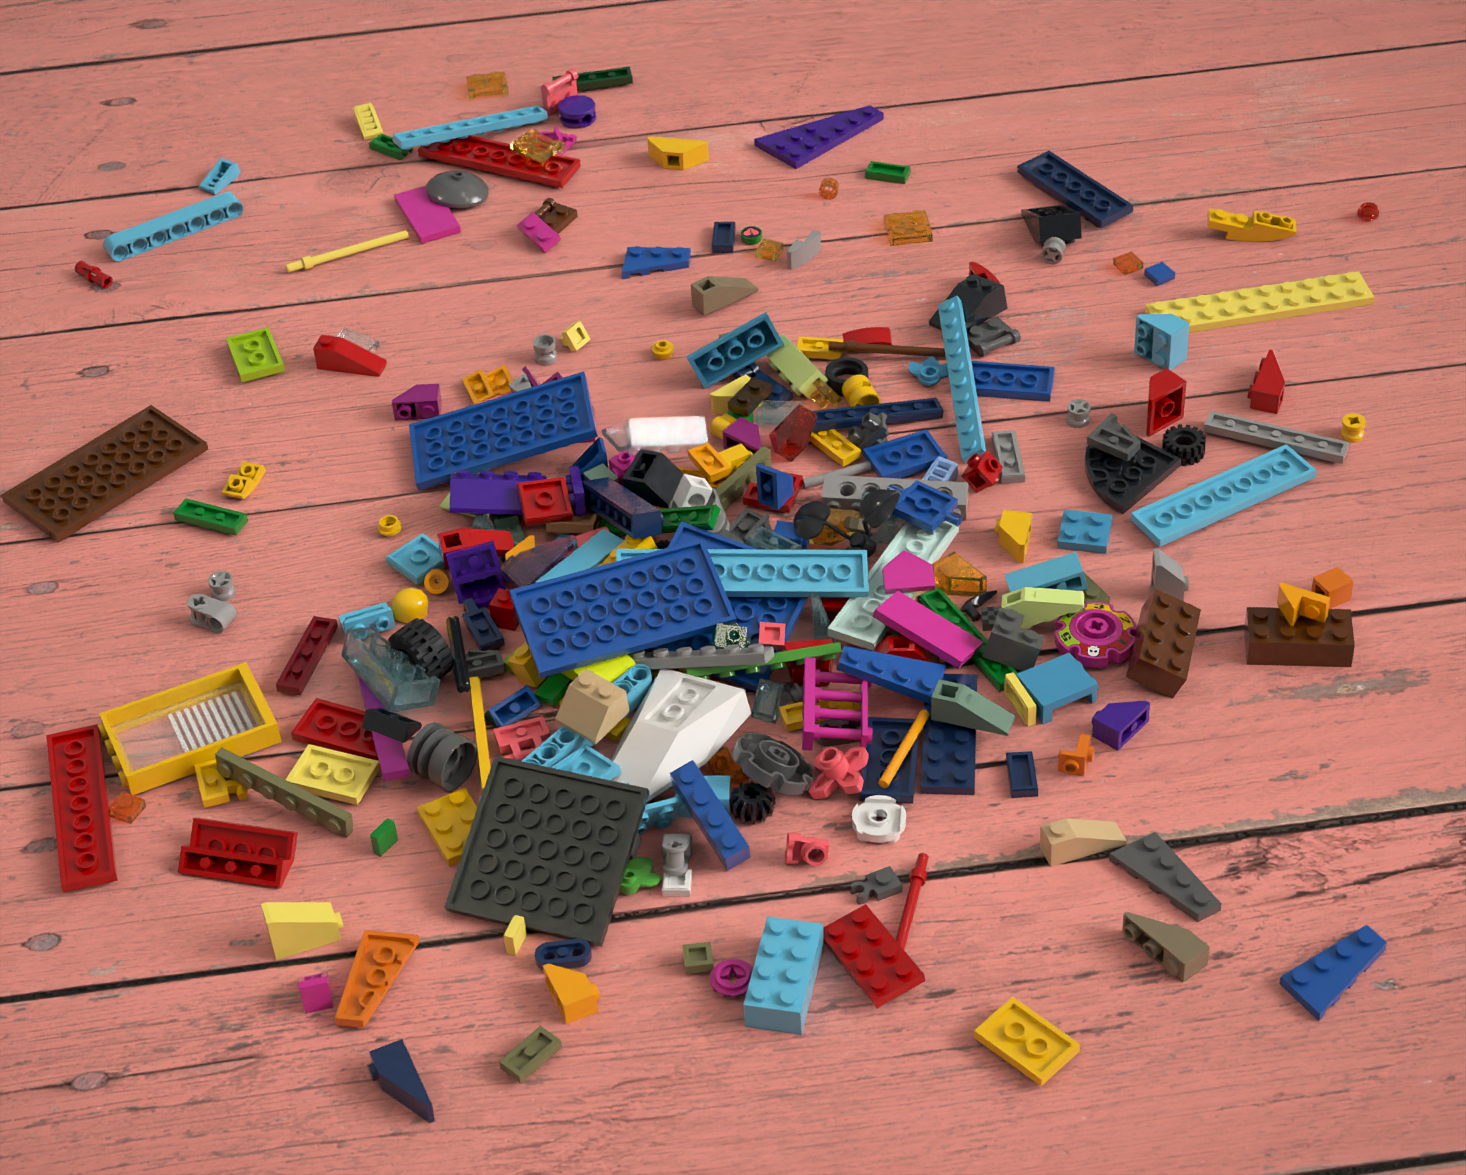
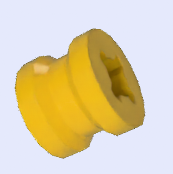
M1349 413L1343 416V427L1340 431L1341 438L1347 442L1361 441L1364 438V428L1366 426L1364 416L1357 413Z

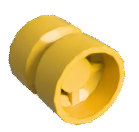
M852 376L843 384L842 393L850 407L881 404V399L866 376Z

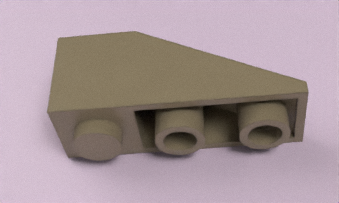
M707 276L691 284L692 306L705 316L757 292L758 288L746 278Z
M1130 912L1123 914L1122 932L1126 938L1132 942L1134 941L1150 958L1158 961L1169 974L1175 975L1183 983L1208 965L1210 947L1190 930Z

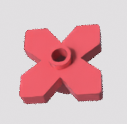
M829 747L820 754H817L814 767L820 775L813 780L809 787L812 799L827 798L838 787L846 795L860 793L864 780L858 771L867 765L869 756L865 747L851 748L845 754L835 747Z

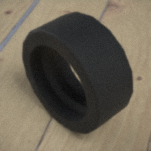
M854 357L837 358L826 366L825 377L828 379L826 387L832 394L844 397L842 387L846 380L836 377L845 374L864 375L869 380L867 365Z

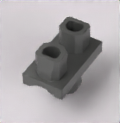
M868 412L862 419V426L865 427L863 430L857 426H853L848 430V440L861 450V454L864 448L888 441L886 437L889 435V431L885 422L887 415L881 412L877 416Z

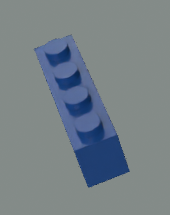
M691 760L670 772L673 788L726 870L729 871L751 858L748 843L695 762Z

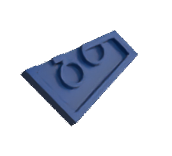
M627 247L622 278H630V274L641 273V276L650 275L649 271L658 269L667 272L689 268L691 248Z

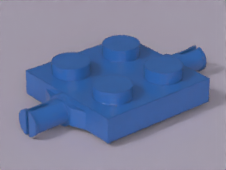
M918 480L903 490L892 484L887 488V490H896L900 493L899 501L892 515L930 533L945 521L957 527L962 522V517L951 513L957 507V498Z

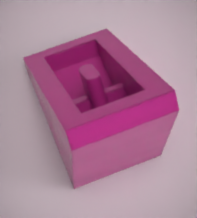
M328 972L299 978L298 985L305 1014L334 1008Z

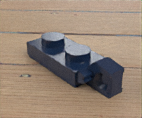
M472 598L463 600L465 613L462 614L463 622L479 650L487 651L505 646L504 638L487 608L482 607L478 609Z

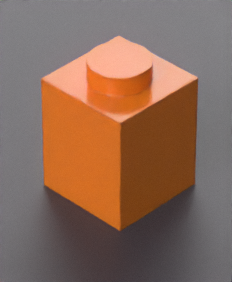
M1336 567L1313 577L1311 592L1330 597L1329 609L1351 600L1353 580L1339 567Z

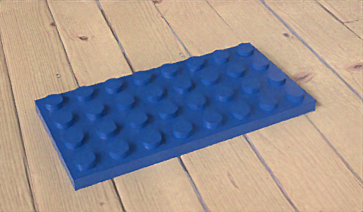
M584 371L409 424L415 482L419 491L449 482L451 473H456L457 470H468L470 474H477L480 471L497 468L598 437L587 377Z
M703 538L509 590L513 607L540 678L735 625L737 619Z

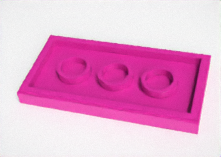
M426 186L394 195L395 202L422 244L461 232L460 225L450 209L431 200L427 195Z
M900 591L895 592L877 607L873 613L875 619L957 669L979 651L983 644V641Z

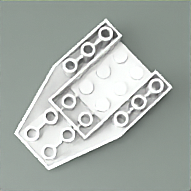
M660 669L622 735L611 759L612 762L620 766L621 774L611 781L648 788L650 792L648 802L672 786L670 772L691 760L695 762L698 768L706 764L751 714L745 690L670 669Z

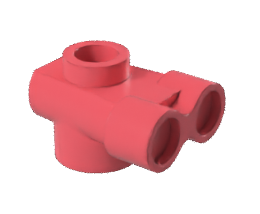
M787 833L785 864H798L799 861H807L812 866H819L828 859V840L816 837H802L801 833Z

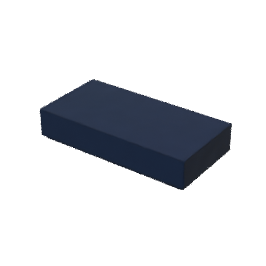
M714 222L712 253H733L736 231L735 222Z
M1032 751L1006 753L1011 798L1038 797V785Z

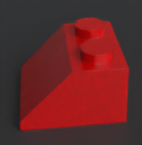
M1168 368L1154 374L1149 380L1146 435L1149 437L1184 418L1187 381Z

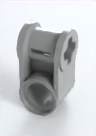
M204 594L192 595L187 600L188 608L191 610V624L211 630L217 634L222 633L237 616L236 609L226 601H220Z
M664 833L662 844L663 872L671 875L683 874L688 870L689 859L692 855L691 834Z

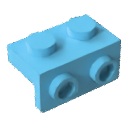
M386 602L338 616L347 642L395 628L392 609L388 607Z

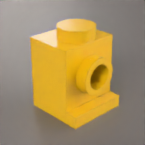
M742 444L718 452L731 467V475L753 455Z

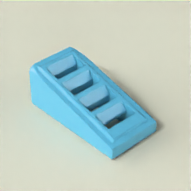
M220 158L198 186L199 189L216 195L240 175L241 171L238 164Z

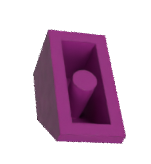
M742 417L722 431L725 450L742 444L754 455L761 448L758 425Z

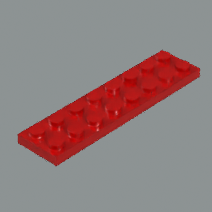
M471 135L463 139H450L448 142H434L429 146H420L418 148V155L420 157L528 180L538 184H546L556 188H563L581 167L580 159Z
M98 724L46 735L60 881L63 893L118 881L101 735Z

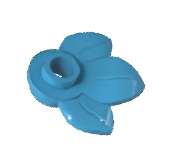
M930 356L922 364L916 362L909 363V372L918 377V381L925 386H933L939 383L942 378L949 376L947 363L940 365L933 356Z

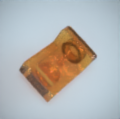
M722 746L707 762L713 776H730L732 785H739L740 782L746 780L747 775L742 771L743 768L734 761L728 748Z

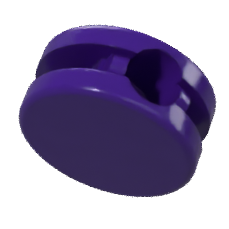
M569 96L564 98L558 105L560 122L568 128H584L596 120L595 102L588 96Z

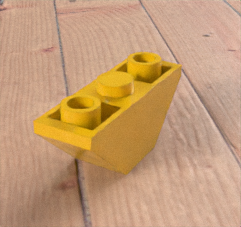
M650 136L647 138L649 156L664 169L686 170L709 160L708 141Z

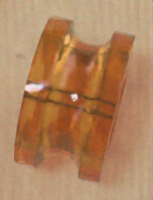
M832 178L822 180L819 188L820 195L825 199L835 198L839 189L838 182ZM826 186H828V188L832 187L833 190H832V191H830V189L826 190L825 187H826Z

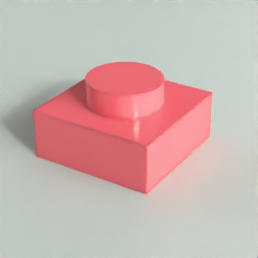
M760 622L759 643L763 644L764 647L773 646L774 650L784 651L785 624Z

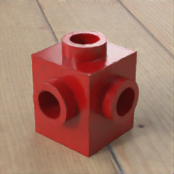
M987 450L980 455L976 453L968 459V466L961 477L978 493L987 487L993 486L999 480L998 475L1003 466Z

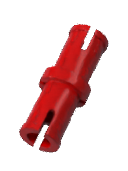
M79 261L75 265V272L86 277L87 281L95 282L105 289L111 286L112 277L101 272V269L97 266H90L84 261Z

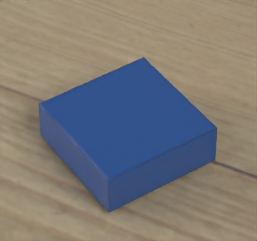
M1163 262L1144 270V275L1157 286L1175 279L1176 272Z

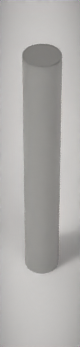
M868 461L805 478L802 485L804 488L823 484L825 474L852 476L871 471V464Z

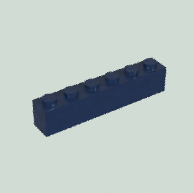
M609 477L582 481L585 506L633 539L662 534L663 514L647 501Z

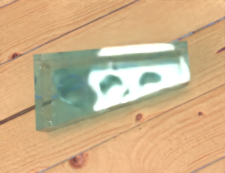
M370 627L347 630L341 656L389 712L434 706L440 680L437 677L432 676L430 678L427 676L425 668L419 664L415 666L407 661L408 656L405 653L391 649V643Z

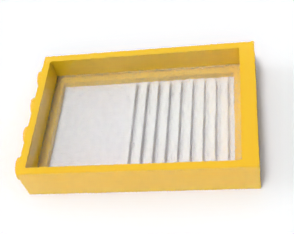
M247 662L99 713L102 722L98 725L102 739L107 738L104 742L109 755L114 754V756H111L115 770L122 771L118 773L123 788L128 786L132 796L196 773L194 764L216 759L215 754L221 747L242 757L282 742L278 724Z

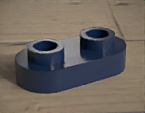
M579 938L546 942L539 945L535 950L536 965L541 970H543V965L546 964L566 969L579 968L587 965L592 958L589 942Z

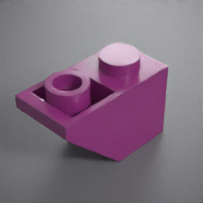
M439 383L417 384L392 400L395 420L429 419L441 414L442 399Z

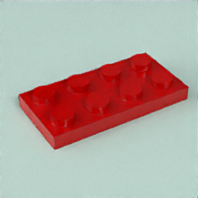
M315 698L291 732L292 739L295 741L378 761L372 734L370 731L362 728L365 715L363 710Z
M866 904L823 927L824 944L876 1009L925 982L924 973Z

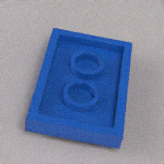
M927 429L863 449V457L867 462H870L871 468L879 478L899 479L928 470L939 456L947 459V455Z

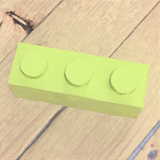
M782 334L780 338L784 345L766 355L770 359L768 364L776 372L781 371L779 376L787 384L793 383L790 388L797 395L800 396L803 393L810 399L828 379L795 344Z

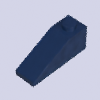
M403 1039L369 1051L372 1063L368 1064L367 1067L372 1080H378L385 1093L429 1123L434 1122L435 1117L432 1103Z

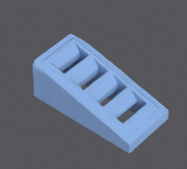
M939 456L932 463L922 480L954 482L958 478V464Z

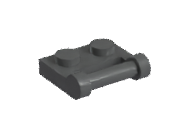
M999 317L990 319L978 326H973L967 331L969 347L980 357H984L990 351L1006 344H1015L1021 340L1019 331L1011 329Z

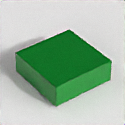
M389 818L383 821L370 834L373 852L381 857L398 841L395 822Z

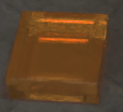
M1132 251L1113 258V265L1124 275L1143 269L1144 262Z

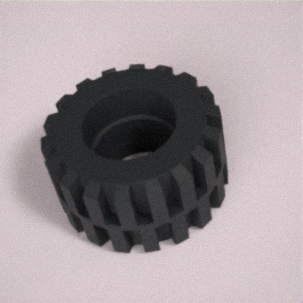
M415 618L388 638L389 652L395 665L414 685L420 688H427L452 670L453 657L448 644L442 635L425 620Z

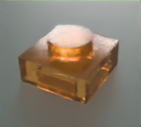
M122 792L109 807L110 817L132 824L146 807L145 800Z

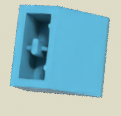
M1174 314L1137 315L1134 353L1163 369L1168 368L1172 370L1187 359L1190 323Z

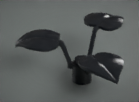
M878 489L869 492L863 498L859 512L865 517L862 521L865 533L855 532L850 536L826 521L831 510L821 501L809 502L796 512L793 519L795 531L803 539H813L822 532L825 525L850 541L851 547H847L846 550H867V557H870L876 551V543L871 539L873 534L869 531L868 525L872 528L883 525L892 515L899 501L900 493L896 490Z

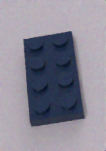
M868 717V728H872L873 733L872 743H867L866 745L869 756L867 765L862 768L861 776L864 782L862 791L859 793L860 801H865V798L870 796L884 795L895 799L896 803L913 804L919 735L889 786L882 788L878 782L915 719Z

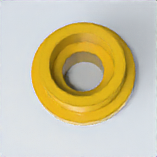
M666 340L657 341L651 348L653 355L658 360H667L674 352L673 344Z
M386 515L379 520L378 532L383 536L392 537L402 529L401 522L394 515Z

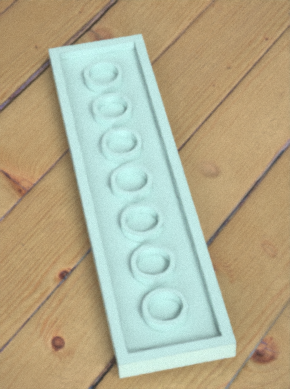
M906 521L868 573L869 596L850 597L828 627V636L874 651L890 627L875 619L873 613L877 607L894 594H885L882 569L903 550L918 556L934 567L959 532V526L957 527L945 521L930 533ZM905 592L903 594L912 598L915 592Z

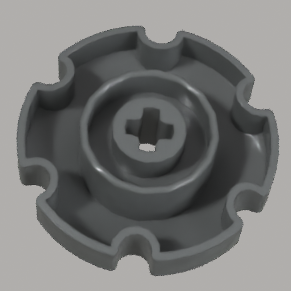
M746 733L744 737H739L732 750L734 761L743 768L742 771L760 785L766 788L770 787L779 793L802 795L803 791H808L815 778L813 767L804 760L805 757L790 745L780 740L777 741L768 735Z

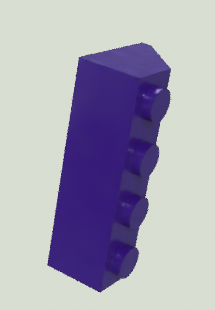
M457 470L456 473H451L449 513L523 515L517 483L547 479V477L542 476V473L539 472L518 475L517 472L507 471L504 472V475L494 474L493 471H480V474H470L468 470Z

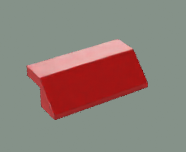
M193 818L190 845L181 846L178 873L281 888L295 859L298 832Z

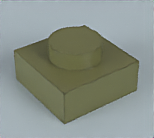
M711 942L683 945L686 974L713 970Z

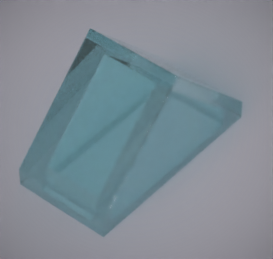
M760 678L751 717L775 724L780 716L779 707L785 706L791 696L788 689L792 688L793 685L772 679Z

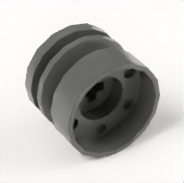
M433 722L424 726L414 737L408 751V767L415 774L431 780L432 783L445 790L452 791L459 788L471 775L477 760V746L474 741L461 734L454 733L453 730L439 723Z

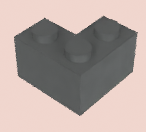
M1000 607L983 657L1021 671L1028 670L1034 667L1044 636L1038 635V633L1032 630L1021 629L1024 615L1019 614L1013 609Z

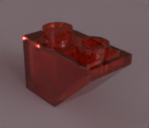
M798 404L769 434L774 452L792 462L807 447L817 414Z

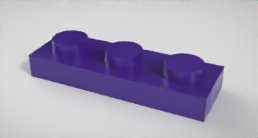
M569 467V475L565 476V482L571 508L574 507L576 516L586 515L584 489L579 467Z

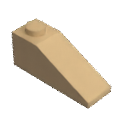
M1065 818L1040 826V849L1050 867L1127 844V840L1116 822Z

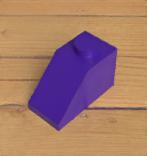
M1150 702L1109 703L1101 711H1097L1091 721L1093 725L1092 737L1118 751L1149 722Z

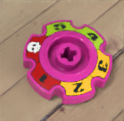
M1087 602L1084 603V608L1078 612L1059 616L1056 621L1055 644L1062 655L1070 653L1085 667L1104 668L1108 667L1109 662L1121 663L1131 655L1137 627L1133 618L1127 612L1115 611L1114 606L1111 604Z

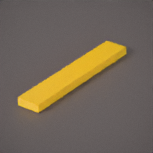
M477 676L469 677L480 785L481 793H483L490 772V760L480 678Z

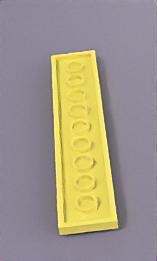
M1358 271L1196 297L1178 298L1170 301H1159L1146 304L1145 312L1146 314H1174L1190 323L1189 333L1372 305L1374 304V295Z

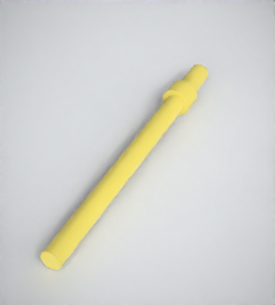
M407 230L314 257L310 255L302 257L300 261L286 264V269L288 273L303 268L305 270L314 267L313 265L409 238Z

